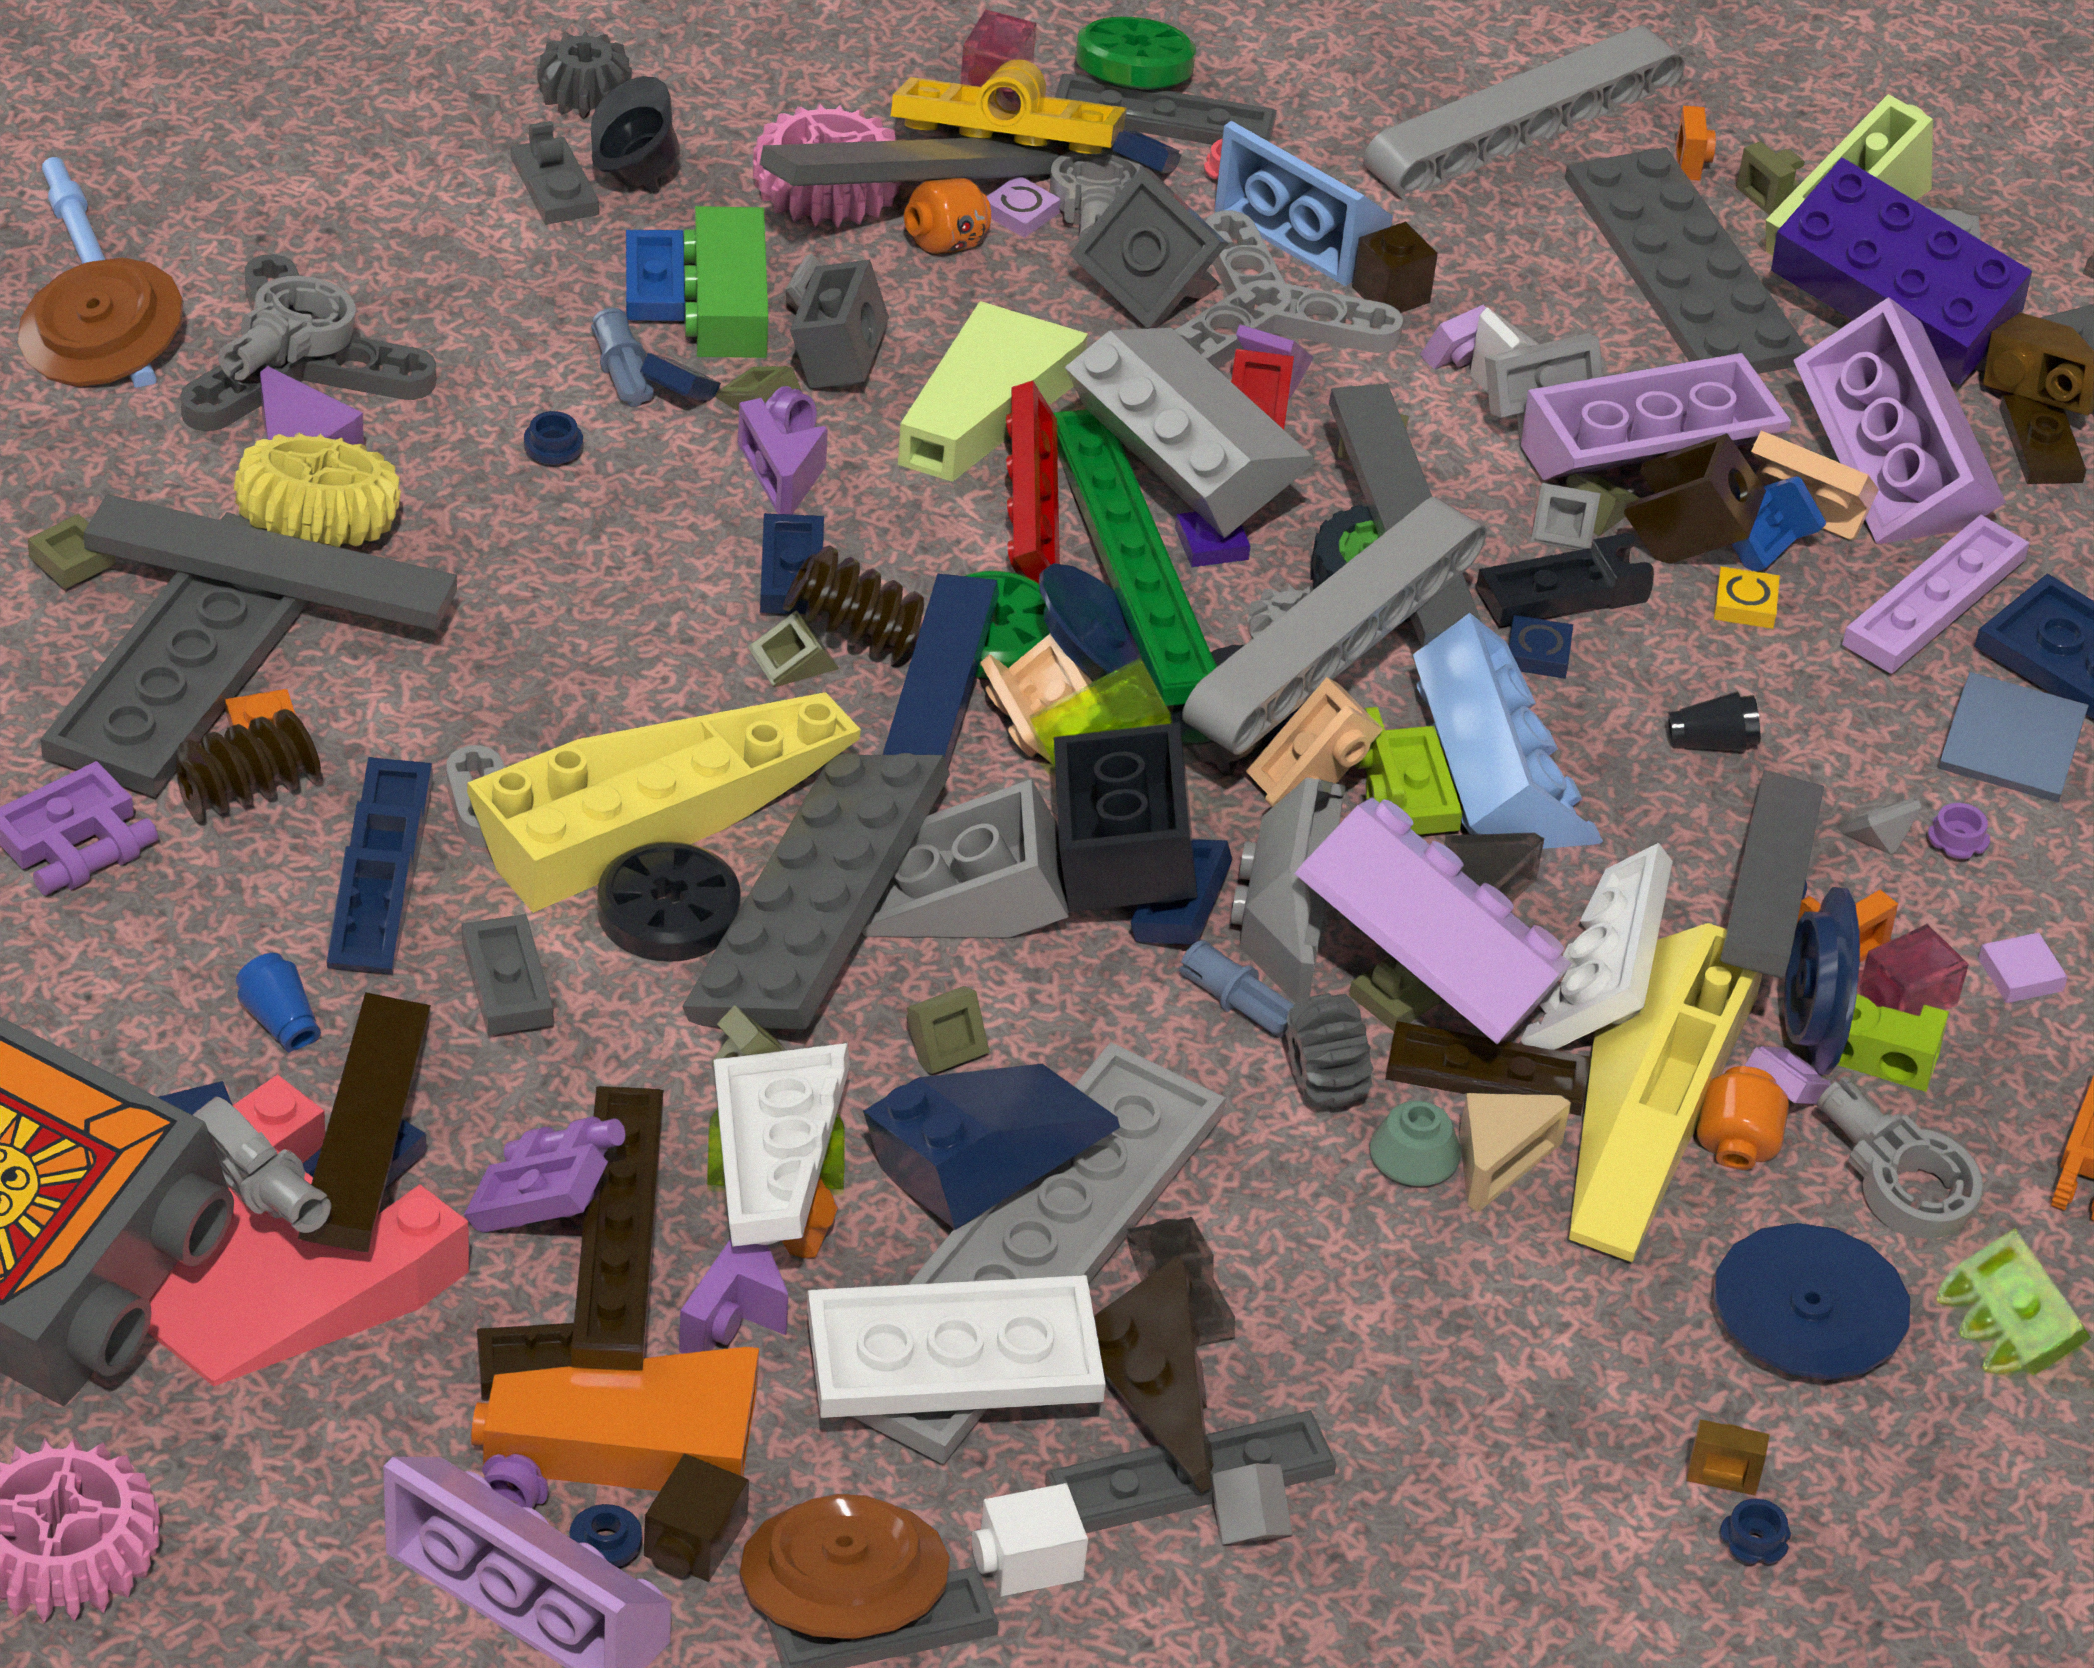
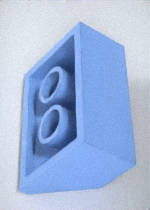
M1230 121L1224 125L1214 211L1233 210L1249 216L1255 223L1262 239L1342 285L1347 286L1350 284L1354 276L1359 237L1390 227L1393 215L1363 194L1235 122Z

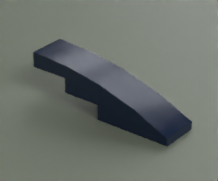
M368 757L361 801H357L350 846L345 847L326 962L327 968L393 975L422 844L433 780L432 763Z

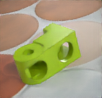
M1857 994L1849 1037L1837 1065L1927 1092L1941 1051L1949 1011L1924 1005L1920 1016L1884 1006L1877 1007L1868 998Z

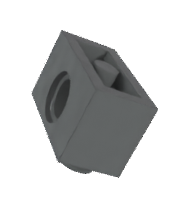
M870 259L816 266L790 329L809 388L834 386L841 389L865 382L889 319Z

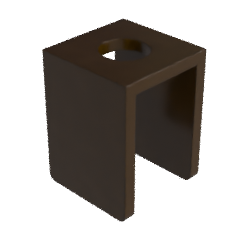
M1726 433L1643 462L1640 472L1655 494L1627 503L1624 515L1655 560L1672 564L1748 539L1766 490L1729 434Z

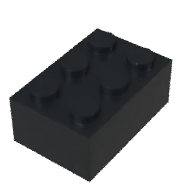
M1180 722L1054 737L1059 844L1069 912L1084 910L1105 911L1119 906L1146 903L1168 904L1181 899L1198 898L1188 784Z

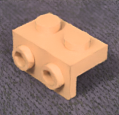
M1051 634L1046 636L1009 668L991 654L980 662L991 682L985 687L987 694L1004 714L1011 717L1014 724L1008 728V731L1016 744L1030 757L1039 753L1055 765L1054 737L1101 732L1115 722L1089 675L1063 652Z
M1326 677L1248 767L1246 772L1267 793L1265 800L1273 808L1306 777L1336 784L1351 766L1357 764L1366 756L1371 743L1381 733L1383 728L1339 683Z

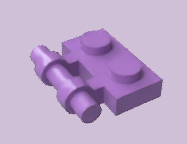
M97 761L0 807V846L22 869L43 859L50 863V865L33 873L34 882L43 895H48L64 886L73 890L87 883L90 880L91 873L115 861L122 866L140 856V849L158 840V833L154 824L148 818H144L130 826L123 822L134 816L132 797ZM93 835L100 839L81 850H77L73 846Z
M592 1116L572 1121L568 1128L564 1130L554 1131L550 1127H541L526 1131L521 1139L509 1141L505 1145L504 1157L506 1162L488 1166L464 1216L477 1231L489 1232L509 1227L517 1228L529 1223L558 1217H571L578 1213H583L592 1201L594 1189L608 1163L603 1156L607 1148L622 1145L625 1140L624 1126L618 1119L601 1121L599 1118Z

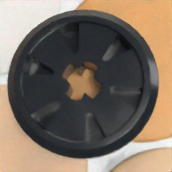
M682 842L649 843L623 853L607 865L598 883L597 915L603 931L610 940L633 955L649 960L666 962L690 960L706 955L718 947L740 910V885L732 868L711 851Z

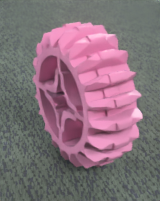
M819 103L816 110L809 111L797 106L794 116L786 113L778 114L776 123L765 124L763 134L757 137V145L754 147L753 154L755 187L761 191L762 201L773 202L775 213L789 209L793 222L807 215L811 216L815 227L822 221V218L832 219L834 225L839 228L845 217H849L850 220L858 225L861 224L865 213L879 218L883 206L892 207L896 194H899L900 185L903 182L792 186L765 170L760 165L763 145L896 141L895 130L883 128L881 118L866 119L863 109L851 113L844 111L842 104L836 109H825Z
M75 1436L64 1449H54L46 1438H44L39 1452L28 1454L16 1446L11 1457L12 1464L0 1462V1601L7 1598L8 1607L11 1608L15 1617L25 1611L30 1603L36 1604L37 1614L45 1623L53 1612V1606H65L67 1614L75 1622L81 1609L80 1603L90 1600L91 1605L104 1613L109 1602L108 1590L114 1594L129 1598L130 1590L133 1587V1577L147 1578V1572L151 1565L150 1556L156 1555V1548L159 1546V1528L157 1526L160 1523L158 1503L154 1501V1495L151 1494V1487L146 1480L145 1473H134V1467L130 1464L128 1455L111 1459L110 1453L103 1442L89 1452L82 1451V1446Z

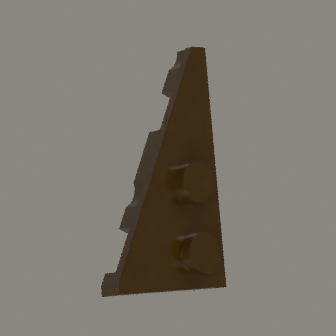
M1178 1255L1095 1314L1094 1320L1105 1380L1202 1494L1213 1486L1210 1481V1472L1214 1464L1211 1442L1205 1431L1203 1409L1207 1408L1203 1366L1196 1351L1200 1339L1198 1323L1192 1314L1190 1288L1194 1287L1193 1277L1184 1260Z

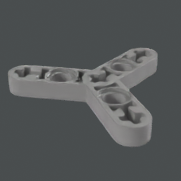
M1222 210L1213 213L1207 218L1206 223L1229 243L1212 263L1228 296L1174 331L1196 351H1199L1216 369L1235 358L1236 349L1244 350L1236 334H1220L1214 331V329L1227 327L1238 330L1239 324L1270 334L1277 333L1372 353L1389 352L1400 343L1403 317L1393 306L1381 302L1286 284L1255 223L1249 216L1233 210ZM1232 239H1238L1237 246L1232 247ZM1250 268L1259 272V274L1245 275L1234 270ZM1323 314L1333 320L1327 322L1316 321L1308 318V316ZM1346 319L1352 320V325L1345 324ZM1372 326H1379L1381 329H1374Z

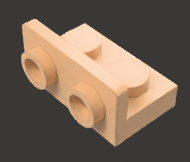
M1761 430L1751 451L1761 464L1756 474L1761 484L1766 486L1791 477H1800L1826 520V525L1822 529L1848 540L1856 539L1879 491L1870 476Z

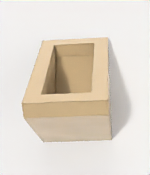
M1466 1094L1459 1137L1467 1205L1476 1212L1482 1210L1563 1144L1571 1102L1561 1095Z

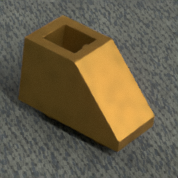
M2019 312L1991 332L1983 385L2089 416L2093 413L2094 350L2073 327Z

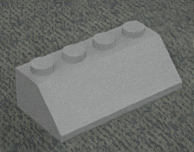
M1172 328L1109 330L1065 366L1084 407L1224 538L1316 463L1313 456Z

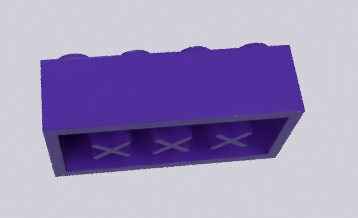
M1843 157L1839 159L1777 231L1771 271L1851 320H1855L1888 297L1921 321L1947 378L1958 385H1961L1987 354L1991 332L2023 311L2032 275V270Z

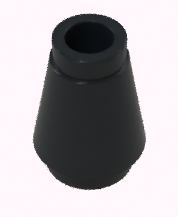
M1735 691L1681 708L1679 711L1668 712V729L1673 748L1685 747V749L1745 752L1746 745L1760 744V720L1754 695L1740 697L1739 692Z

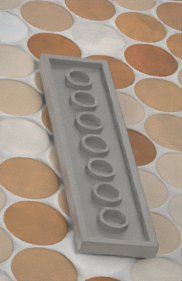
M1110 1042L1074 1086L1117 1116L1120 1128L958 1229H954L908 1285L1087 1275L1089 1284L1223 1117L1226 1097ZM987 1409L851 1417L944 1464Z

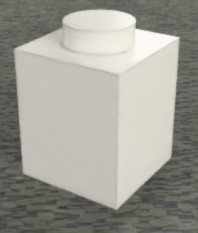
M1067 1483L984 1499L981 1530L972 1532V1549L979 1572L981 1574L992 1573L1000 1597L1080 1581L1084 1578L1088 1538Z

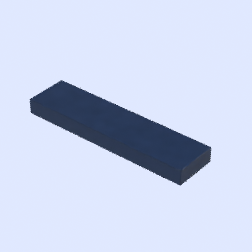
M937 573L882 755H897L901 753L943 755L947 767L949 766L999 597L997 580Z

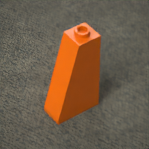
M737 1347L648 1357L643 1360V1370L568 1366L496 1374L493 1379L489 1403H476L472 1422L471 1444L483 1446V1465L490 1457L497 1454L504 1455L505 1458L512 1454L523 1455L538 1465L545 1479L660 1491L684 1453L744 1476L757 1395L759 1348Z

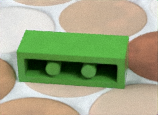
M695 206V229H684L683 233L684 264H695V266H684V299L696 301L685 302V337H696L697 357L767 358L768 293L764 207Z

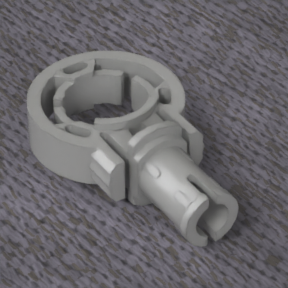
M1102 149L1100 154L1070 151L1059 156L1053 162L1049 192L1061 199L1059 209L1064 211V218L1067 223H1074V213H1079V241L1140 167H1143L1138 161L1118 152Z
M286 276L268 281L256 293L254 310L242 317V336L227 343L220 349L218 360L222 370L229 377L235 373V380H244L264 364L273 366L283 365L287 355V361L293 364L303 356H324L342 350L350 343L353 335L356 313L354 300L339 286L314 277ZM289 305H293V308L297 311H310L312 315L320 319H312L310 314H301L289 310Z
M1848 1076L1842 1077L1839 1083L1835 1081L1823 1092L1817 1101V1106L1856 1145L1850 1153L1848 1161L1864 1177V1195L1869 1207L1878 1219L1895 1232L1924 1239L1948 1236L1965 1226L1979 1203L1983 1190V1181L1979 1167L1966 1149L1941 1133L1920 1129L1907 1114L1902 1117L1899 1114L1884 1115L1863 1095ZM1918 1169L1924 1170L1928 1173L1936 1174L1943 1181L1946 1188L1953 1187L1949 1197L1942 1202L1930 1203L1922 1201L1920 1207L1915 1209L1911 1207L1914 1197L1901 1187L1898 1182V1174L1909 1171L1917 1172Z
M220 1097L213 1098L193 1114V1116L205 1121L227 1186L250 1210L258 1214L266 1211L273 1218L283 1217L292 1224L291 1226L302 1233L313 1232L326 1222L331 1209L330 1200L325 1198L327 1195L322 1190L316 1189L304 1179L305 1170L303 1163L292 1151L283 1149L277 1154V1151L262 1132L258 1133L236 1108Z

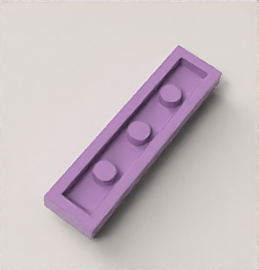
M1979 515L1846 627L1842 645L1890 674L1894 673L2024 562L2030 542L1983 515Z

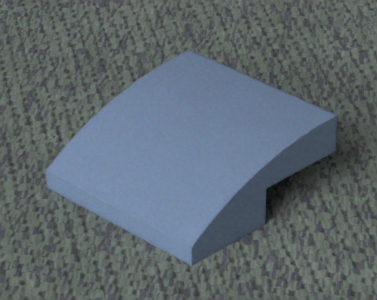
M1969 672L1943 750L1939 769L2059 803L2089 705Z

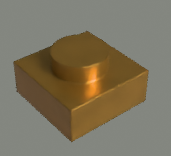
M1700 1419L1686 1481L1756 1496L1767 1455L1770 1434L1744 1429L1733 1424H1721Z

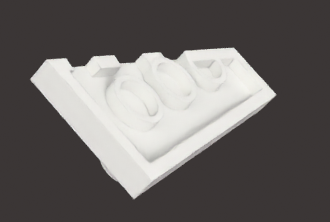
M1659 843L1605 869L1580 920L1586 931L1579 935L1573 943L1568 944L1563 954V957L1572 965L1568 968L1560 986L1556 983L1539 1005L1546 1014L1541 1024L1536 1022L1527 1026L1520 1040L1524 1045L1555 1050L1610 1023L1616 1025L1625 1023L1644 1007L1673 862Z
M848 1043L714 1060L732 1247L750 1244L769 1245L781 1240L802 1238L850 1067Z

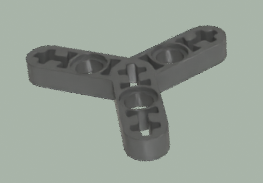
M265 254L255 257L245 266V291L251 310H254L256 293L262 285L268 282L267 278L276 279L286 276H299L293 261L285 256ZM289 305V310L301 314H310L312 319H315L314 315H312V312L304 310L297 311L293 308V305ZM352 336L350 343L336 353L324 356H303L293 364L287 361V355L283 365L273 366L264 364L249 375L260 377V372L269 366L299 382L308 381L402 400H416L426 397L435 389L436 362L431 354L418 348ZM351 360L367 364L356 369L340 366L341 363ZM219 365L191 381L182 389L180 394L182 419L189 427L195 430L207 432L225 428L262 406L261 383H241L239 380H235V373L229 377ZM380 365H383V371H380Z

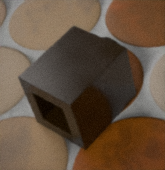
M1406 221L1359 237L1352 288L1363 299L1388 304L1400 313L1431 302L1438 253Z
M684 1453L645 1514L644 1556L652 1559L661 1570L670 1575L682 1577L689 1574L709 1582L747 1522L749 1479Z

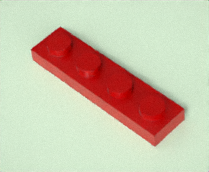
M1032 380L1011 387L1012 413L1006 415V426L1012 440V454L1007 456L1006 465L1013 483V497L1007 499V510L1013 525V540L1008 541L1007 550L1011 565L1016 574H1025L1026 577L1039 583V574L1053 563L1060 564L1057 418Z

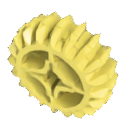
M300 432L296 433L294 437L278 434L273 436L272 440H258L255 446L244 450L243 458L240 459L239 469L235 474V503L239 505V514L246 519H250V525L257 529H267L269 532L321 544H329L335 547H340L343 543L359 546L362 545L363 540H378L382 533L390 531L392 521L396 517V510L399 508L401 490L398 487L400 477L395 474V466L388 461H384L383 455L378 452H367L366 446L363 444L352 445L346 443L343 438L336 440L325 438L321 433L317 437L305 436Z

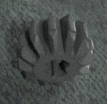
M587 31L582 36L563 33L561 41L547 42L545 52L540 55V64L537 65V82L540 83V91L544 95L545 105L558 104L561 115L572 111L573 108L578 109L583 119L589 110H596L600 101L612 89L632 79V68L629 67V58L625 55L624 45L617 42L610 43L608 34L593 37L589 36Z
M1328 993L1312 996L1307 1001L1295 1003L1288 1012L1286 1018L1288 1029L1285 1033L1289 1045L1288 1055L1291 1058L1292 1075L1296 1077L1298 1092L1304 1096V1100L1312 1108L1321 1106L1333 1108L1348 1105L1349 1101L1363 1098L1365 1094L1369 1093L1372 1085L1371 1073L1373 1066L1370 1060L1371 1047L1366 1036V1026L1363 1025L1360 1009L1347 994L1331 996Z

